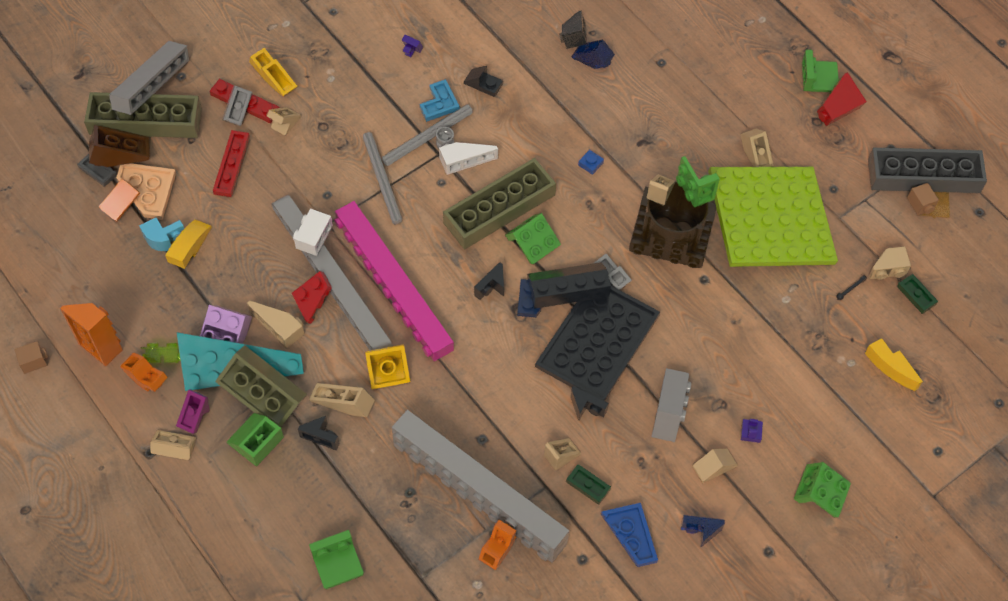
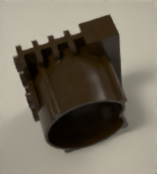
M675 181L665 205L647 199L649 187L645 186L629 251L636 255H646L654 259L667 260L674 264L688 265L691 268H702L716 213V204L707 202L694 207L691 201L686 199L683 187H680ZM665 217L674 223L686 222L692 229L684 231L670 230L661 226L656 220Z

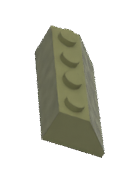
M245 345L234 354L215 381L254 413L268 417L279 427L283 426L307 395Z

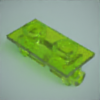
M147 343V347H141V349L146 350V353H143L142 356L149 363H161V355H164V363H179L181 361L178 343H166V347H159L158 343Z

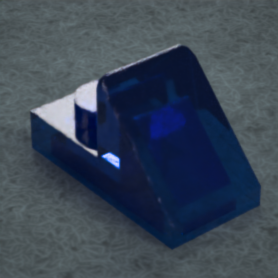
M683 515L681 530H686L687 533L691 534L701 532L700 547H702L722 531L725 520Z

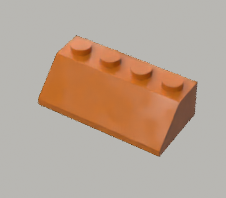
M93 303L63 305L60 308L78 344L103 365L107 366L123 351L120 345L121 340L116 336L117 332L111 326L113 323L107 317L109 314L103 307L100 306L98 308Z

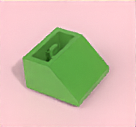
M253 413L226 443L257 467L284 436L281 427L268 417Z

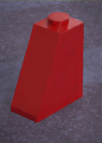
M847 72L838 80L817 110L819 119L828 126L860 109L867 101Z

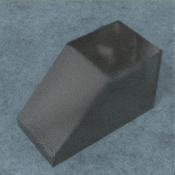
M582 10L575 13L562 25V32L559 35L561 43H565L566 49L587 44L586 23Z

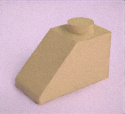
M756 128L740 134L744 152L753 167L773 166L766 131Z

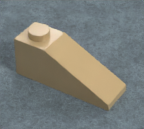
M253 301L247 302L249 312L286 349L304 335V324L298 317L294 318L290 313Z
M322 383L316 384L309 399L313 403L360 417H368L375 401L364 388Z

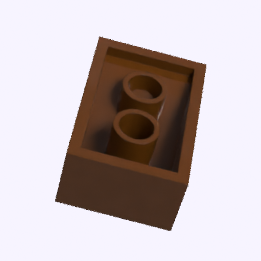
M94 125L89 141L90 164L112 167L148 161L150 159L149 137Z

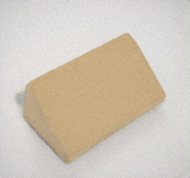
M157 430L150 442L151 453L189 460L196 437Z

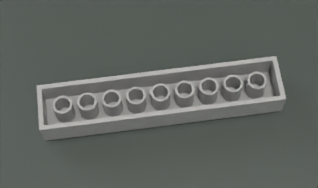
M409 410L392 426L394 446L399 451L408 453L410 459L417 464L421 463L425 466V470L429 474L437 475L445 486H451L461 498L470 500L478 511L483 510L487 513L491 521L497 523L498 520H501L517 530L515 535L521 539V543L527 548L532 547L536 550L541 559L549 560L553 563L566 547L569 537V530Z

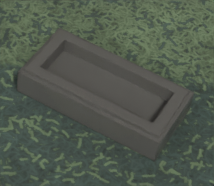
M89 154L77 164L79 169L103 187L117 176V172L111 167L90 164Z

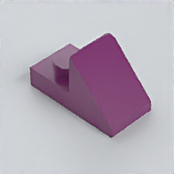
M189 389L176 426L192 434L197 433L203 414L210 411L208 397Z

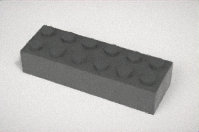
M873 147L868 158L871 190L911 191L914 187L928 183L933 192L981 193L987 182L982 150Z

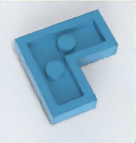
M446 79L430 84L429 89L434 99L420 104V110L426 122L460 109Z

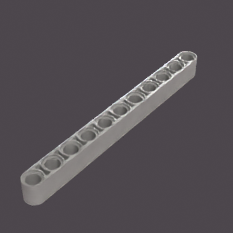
M286 195L271 203V205L293 238L295 231L301 227L303 214L292 198ZM324 244L317 256L302 251L316 273L319 271L325 273L332 287L330 290L331 295L368 349L371 351L392 347L390 339Z

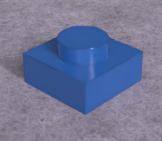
M589 149L579 160L578 166L593 175L604 163V159Z

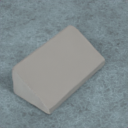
M233 86L222 120L241 126L252 92Z

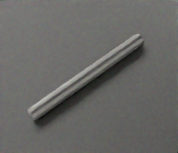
M466 104L384 155L382 157L383 163L386 166L394 163L434 138L439 128H450L472 114V108Z
M371 132L364 133L363 140L390 218L394 225L402 222V217L374 137Z

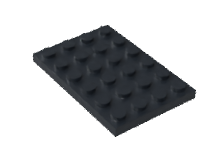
M611 286L609 297L575 303L535 363V367L570 387L575 386L605 401L660 316V311Z

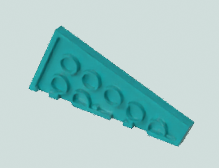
M177 332L185 391L220 386L215 382L234 354L244 345L283 376L304 374L302 356L299 353Z

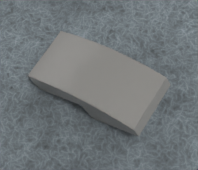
M607 254L594 262L603 263L608 271L611 286L618 290L632 281L622 267H617Z

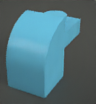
M157 218L139 225L148 245L157 251H168L171 247V242L175 241L184 229L180 220L162 228Z

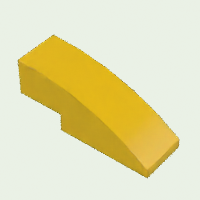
M265 48L250 56L249 63L281 96L284 97L297 88L295 82L277 59H273Z
M194 219L183 229L165 255L167 262L185 269L191 257H195L212 226Z
M882 338L868 346L865 354L878 369L902 386L913 391L918 390L923 381L900 350L892 353Z

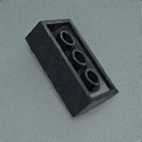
M602 262L527 274L534 309L610 296L611 283L608 271Z

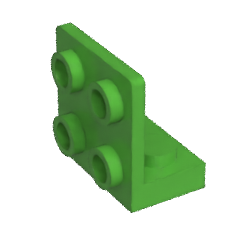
M805 50L802 60L803 91L831 92L839 80L837 62L816 61V57H813V50Z
M685 156L681 157L676 180L678 185L683 187L686 199L691 201L694 207L715 200L720 180L717 173L704 175L698 179Z
M542 213L531 216L505 234L508 241L516 240L530 264L536 263L561 245Z
M824 462L807 464L794 500L798 503L813 501L836 518L840 515L851 483Z
M349 530L309 544L324 589L332 588L364 575Z

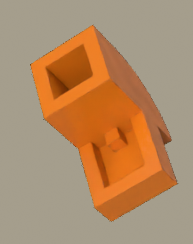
M134 352L120 366L137 385L147 392L149 390L155 392L168 378L164 372L153 368L145 357Z
M498 520L493 528L491 537L482 547L479 560L496 570L513 546L517 530L513 529L509 524Z

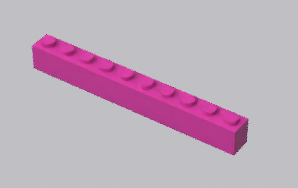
M355 201L336 210V219H334L338 229L342 228L347 242L353 244L356 255L358 257L361 256L365 268L368 271L371 270L376 284H380L383 287L382 291L385 297L392 300L394 310L397 313H401L405 326L412 329L414 339L423 345L422 349L427 357L430 356L435 362L454 351L453 340Z

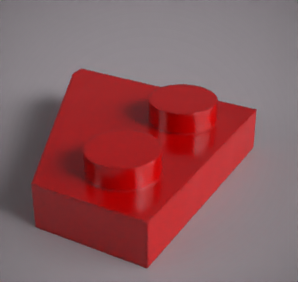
M319 271L292 292L306 323L309 324L314 321L312 318L317 308H321L325 297L328 296L332 289L325 273Z

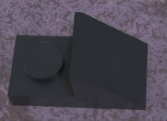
M487 66L471 69L463 84L495 97L503 85V80L487 74Z
M501 262L474 286V296L479 300L484 296H488L493 289L504 296L503 264Z
M575 386L572 387L570 398L578 420L581 419L586 409L591 414L604 418L609 403Z
M326 416L300 425L298 428L299 436L303 439L333 450H337L340 444L335 432L330 430L324 431L328 424Z

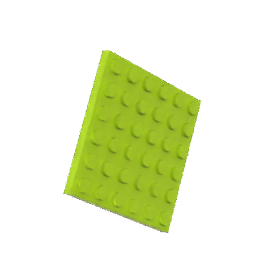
M814 167L709 168V175L717 173L720 178L715 196V204L730 267L835 265L838 262Z

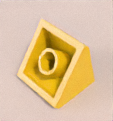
M404 344L365 352L371 389L410 382Z

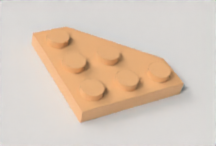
M131 163L120 165L116 177L117 181L119 182L121 179H124L140 192L133 203L144 218L163 220L176 176L175 169Z

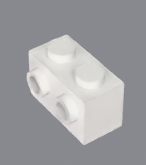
M310 209L308 214L303 216L301 227L293 235L296 249L317 256L333 226L331 216Z

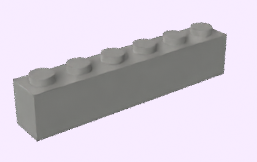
M168 41L109 94L112 110L129 115L133 114L189 61L187 45Z

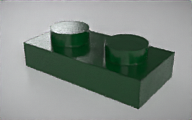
M911 274L897 285L898 289L921 314H924L938 303V300L914 274Z
M579 464L566 479L569 485L598 505H600L611 490V486Z

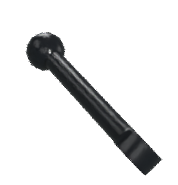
M863 275L844 292L838 293L836 298L842 300L847 293L860 283L866 281L867 277Z

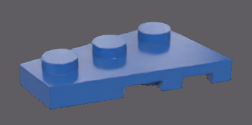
M641 503L601 512V516L637 567L658 562Z

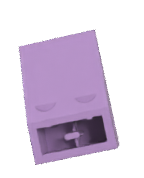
M209 305L200 336L243 344L252 316L217 305Z

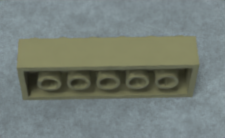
M90 92L84 120L89 135L92 134L94 125L149 137L198 138L202 111L199 96L153 94L133 114L129 115L112 110L110 93Z
M533 158L443 211V224L465 250L555 196L556 183L539 162Z

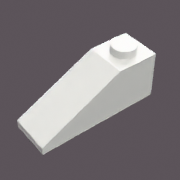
M455 142L439 147V158L448 175L498 159V148L493 145Z

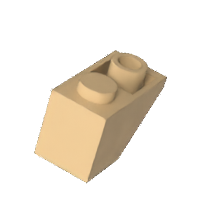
M905 246L887 248L873 266L869 278L882 280L886 277L895 276L900 278L907 275L911 265Z

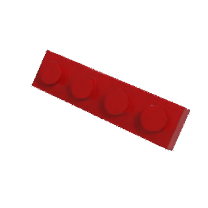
M219 78L209 91L210 95L228 103L234 85ZM251 94L246 112L271 124L272 119L267 117L268 111L280 107Z
M231 130L213 187L214 195L232 197L249 142V133Z

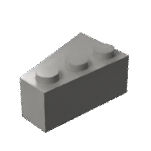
M666 368L651 437L675 442L680 421L684 422L686 410H683V407L687 408L689 396L685 394L689 393L691 388V382L688 381L689 373Z

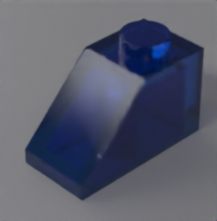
M602 39L579 44L571 57L593 69L608 67L615 54Z

